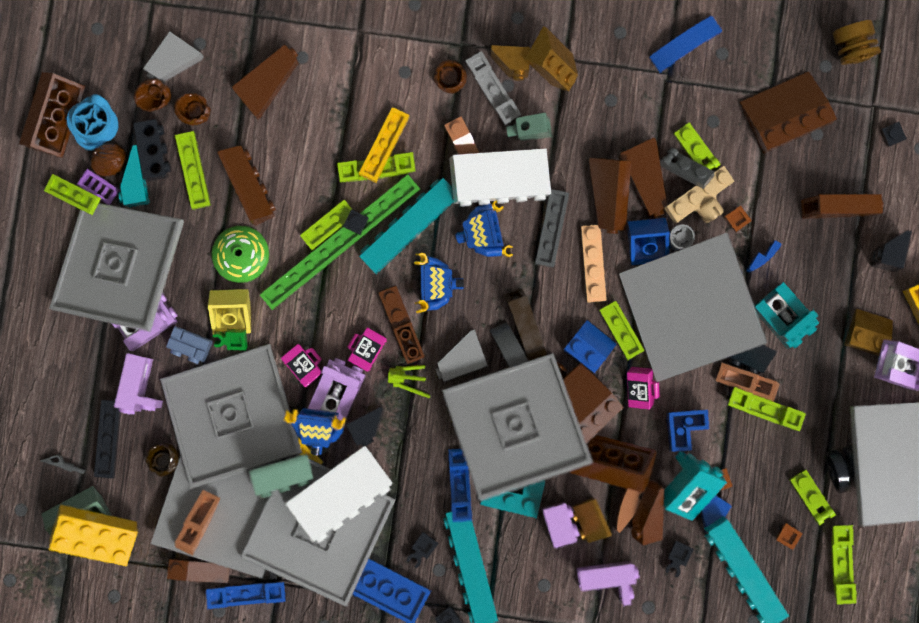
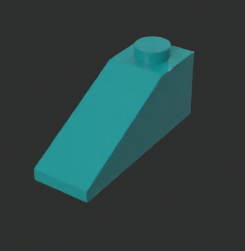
M137 145L132 146L120 186L121 192H119L120 202L127 208L150 204L147 184L142 175Z

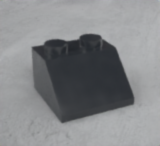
M912 231L902 232L875 248L870 257V261H872L871 267L891 272L904 269Z
M761 345L727 358L735 366L740 367V365L747 367L746 371L761 374L765 372L777 351Z
M379 407L347 424L357 446L362 445L364 447L374 442L373 438L377 436L385 411L383 407Z

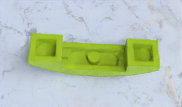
M413 152L396 154L389 157L379 179L416 172ZM365 160L338 163L340 182L368 180L359 175Z
M736 387L733 388L728 402L730 407L796 431L801 430L806 415L804 412L780 405Z
M853 525L832 526V574L836 604L857 603L856 584L854 583Z

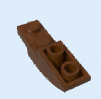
M394 285L379 291V296L406 363L410 364L425 358L397 286Z

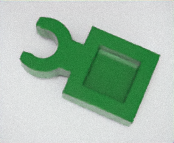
M227 329L225 334L221 331H216L213 334V337H218L221 340L215 341L214 347L227 345V350H246L248 348L246 330Z

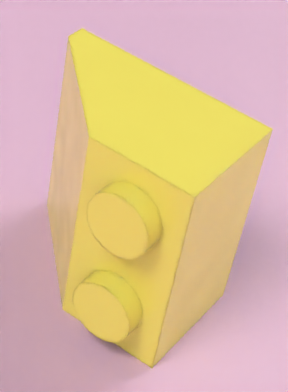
M211 290L208 310L212 333L221 331L225 334L227 329L246 330V333H251L249 290Z

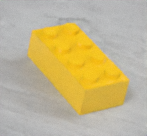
M60 505L49 539V550L127 566L138 533L137 522Z

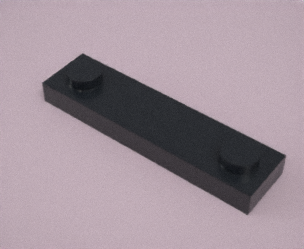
M101 400L94 477L115 478L121 418L120 408L114 407L115 401Z

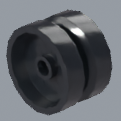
M853 445L843 447L841 453L838 450L826 452L825 460L828 473L838 493L849 491L851 485L856 488Z

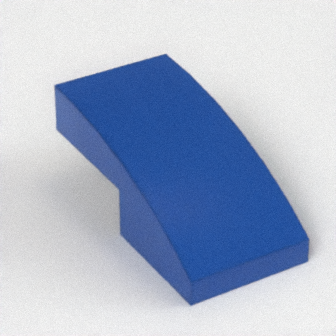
M776 240L773 241L765 255L757 253L746 271L751 272L764 265L774 256L782 244Z

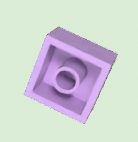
M560 502L542 508L554 548L577 542L576 537L579 536L577 526L575 523L572 524L570 519L574 517L571 506L566 505L565 502Z

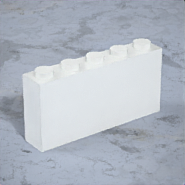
M546 149L460 154L449 158L454 204H460L461 207L471 206L473 202H479V205L490 204V201H497L498 204H503L513 199H516V202H525L527 198H534V201L546 200V197L551 194Z
M364 446L285 505L312 543L316 540L319 543L328 537L326 532L330 529L336 531L344 525L342 521L345 518L349 517L351 520L359 514L358 509L364 505L367 508L374 503L376 495L380 494L383 496L390 491L389 486L393 483L367 447Z

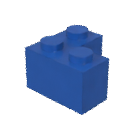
M708 410L666 413L669 451L671 452L692 450L690 431L709 429Z

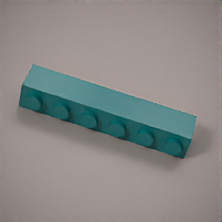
M444 178L440 181L438 179L434 181L430 186L431 190L427 194L423 192L416 199L417 203L413 207L409 205L402 212L403 216L399 220L395 218L388 225L389 229L385 233L381 231L374 238L375 242L371 246L368 244L360 251L361 255L359 257L375 274H378L454 202L452 186Z
M452 511L446 512L447 517L443 519L446 529L450 528L452 536H448L451 548L455 547L456 555H453L456 567L460 566L461 574H458L460 584L465 585L466 592L463 593L465 603L470 604L471 611L468 612L470 623L498 622L473 522H452Z
M723 516L704 528L707 533L705 538L711 546L714 544L717 549L715 551L717 557L721 562L725 561L727 564L725 569L730 577L736 578V587L741 594L745 593L748 597L746 602L752 610L755 608L758 615H756L759 623H780L789 617L729 520Z

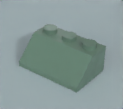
M308 455L249 472L255 496L260 495L261 499L272 496L271 492L279 490V493L291 490L290 486L298 484V487L309 485V481L313 479Z
M93 486L42 513L45 530L50 536L60 505L112 516L102 496Z

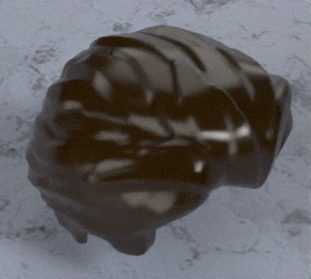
M169 443L154 445L148 450L145 458L149 470L155 472L159 477L173 472L179 462L177 450Z

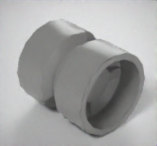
M683 224L675 226L669 234V247L676 252L690 247L695 240L692 228Z

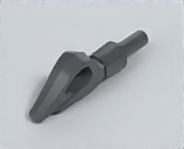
M59 454L40 460V462H45L69 472L75 471L85 474L86 471L85 469L75 467V464L64 462L63 457ZM59 458V462H53L51 459Z

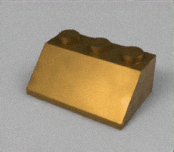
M543 26L525 61L552 86L569 92L578 76L573 53L549 29Z

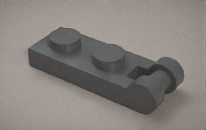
M669 148L666 152L667 155L660 159V165L663 168L702 189L714 177V171L680 154L675 148Z

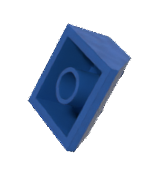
M666 218L628 222L631 266L646 264L669 255L670 232Z
M587 320L563 350L594 374L617 344Z

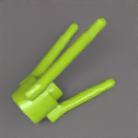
M425 365L390 368L388 383H393V387H399L426 398L431 397L429 394L401 384L404 383L405 379L425 381V377L405 375L406 370L424 369Z

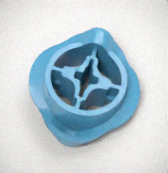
M93 94L74 105L67 115L69 130L74 135L77 143L89 151L113 139L118 131L119 123L116 114L112 111L109 103L98 94ZM100 111L106 114L107 122L100 119ZM79 123L85 126V134L79 131Z

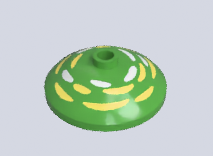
M234 226L223 231L217 237L212 248V261L218 273L225 279L235 283L250 282L259 277L267 267L269 261L268 244L264 237L255 229L247 226ZM237 250L242 251L241 256H236L235 253Z

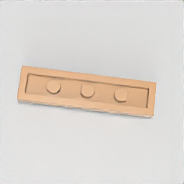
M598 225L581 226L587 303L606 301L601 229Z

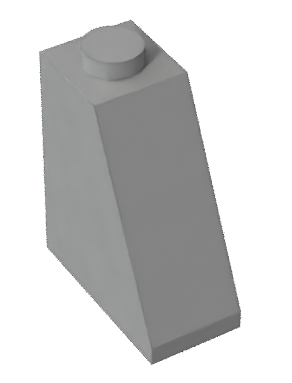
M169 32L143 69L147 72L146 76L149 79L155 78L165 82L201 61L204 56L182 39Z
M475 330L470 331L437 363L439 368H436L439 380L443 378L444 382L488 366Z

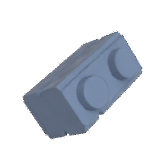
M175 326L166 348L171 349V354L181 357V354L189 356V361L198 364L199 361L205 362L213 341Z

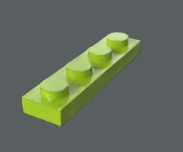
M191 131L175 135L191 209L211 206L195 132Z

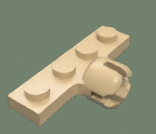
M722 166L715 171L714 177L704 189L695 185L664 209L674 224L693 211L698 212L704 223H709L723 213V208L717 201L716 195L735 181L725 166Z

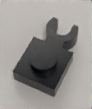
M423 532L412 546V549L416 552L410 554L406 561L409 562L411 558H416L417 564L415 568H418L421 564L422 556L428 559L439 543Z
M675 540L667 557L672 562L665 567V572L668 573L670 568H675L676 573L674 576L678 577L681 572L680 565H687L694 549Z

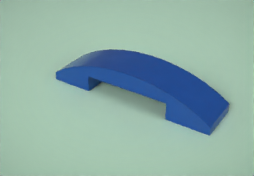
M710 16L670 41L649 58L658 72L661 73L701 44L720 34L722 29L713 16Z
M449 449L452 522L472 521L469 469L462 449Z
M284 582L206 589L207 609L286 602Z

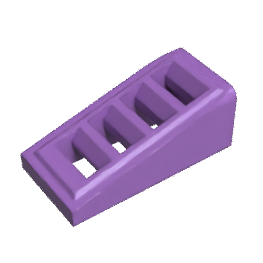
M88 169L77 183V186L100 197L101 201L107 205L112 203L120 191ZM89 176L93 177L89 185L85 186L84 184ZM97 180V181H99V184L97 185V187H96L95 190L93 191V190H91V187L93 186V184H94L95 181ZM104 184L106 187L101 193V195L97 194L101 186ZM109 188L112 189L113 191L111 192L109 197L105 199L104 196L109 190Z

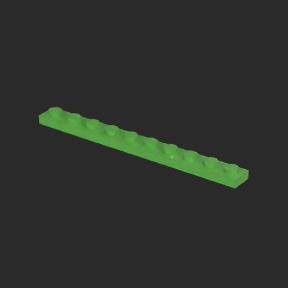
M409 175L405 176L360 213L369 218L361 236L344 227L341 228L260 294L262 299L271 310L275 309L419 192L420 188Z

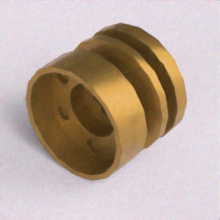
M872 20L856 22L837 29L832 33L837 46L845 45V48L838 52L840 56L846 55L840 59L842 65L861 63L881 52L880 47H873L878 44L877 39L868 40L870 36L875 34Z

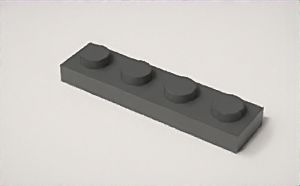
M551 189L535 262L536 265L554 268L569 198L568 192Z

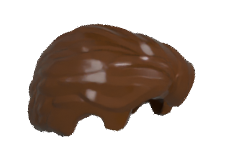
M444 60L436 67V74L433 80L442 91L452 94L465 86L467 74L458 62Z
M155 78L147 79L140 83L134 94L135 104L144 111L159 110L165 107L171 100L170 88L161 80Z
M196 93L181 95L174 105V112L178 119L188 125H199L206 122L211 112L205 97Z
M116 144L101 145L92 153L91 167L98 175H115L122 171L127 164L126 152Z

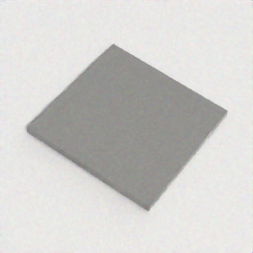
M101 203L98 204L93 215L80 209L49 309L151 332L184 221L178 218Z
M728 233L619 273L657 382L767 343Z
M270 343L160 379L191 489L302 454L299 439L291 423L284 420L286 410L289 413L291 412Z
M553 353L442 390L479 501L592 464V459Z
M919 403L850 407L859 526L919 521Z
M298 454L286 459V461L297 457H301L302 455ZM309 459L313 479L309 481L310 484L303 487H298V484L290 486L291 490L279 493V490L271 492L272 496L268 497L240 558L347 607L396 499L385 494L383 496L380 494L376 495L374 503L367 508L363 505L358 509L360 513L351 520L349 517L345 518L342 521L344 525L336 531L330 529L326 532L328 537L318 543L316 540L312 543L285 505L332 470Z
M180 456L151 544L192 556L175 548V541L184 527L186 518L202 490L219 497L220 501L192 557L263 578L264 568L240 558L268 497L261 499L260 495L255 496L249 472L284 461L280 460L191 489L182 456Z

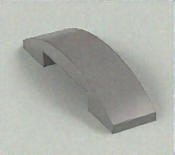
M481 51L465 61L502 122L506 125L521 116L520 111L508 96L483 52Z

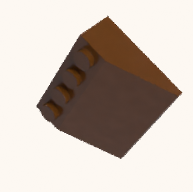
M806 72L740 102L763 154L830 125L837 120L828 99L810 72Z
M579 363L563 378L585 443H587L624 407L614 394L582 363Z

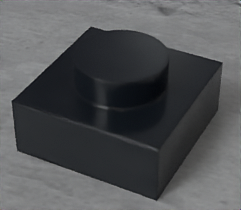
M900 122L880 130L887 147L907 139Z
M351 209L343 227L361 236L369 218Z

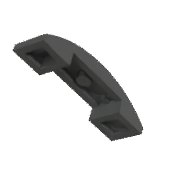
M507 322L489 330L509 368L528 362Z

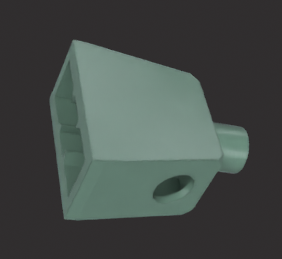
M546 113L516 118V124L506 126L508 137L518 136L521 141L552 137L550 118ZM530 126L528 130L524 131L525 127Z

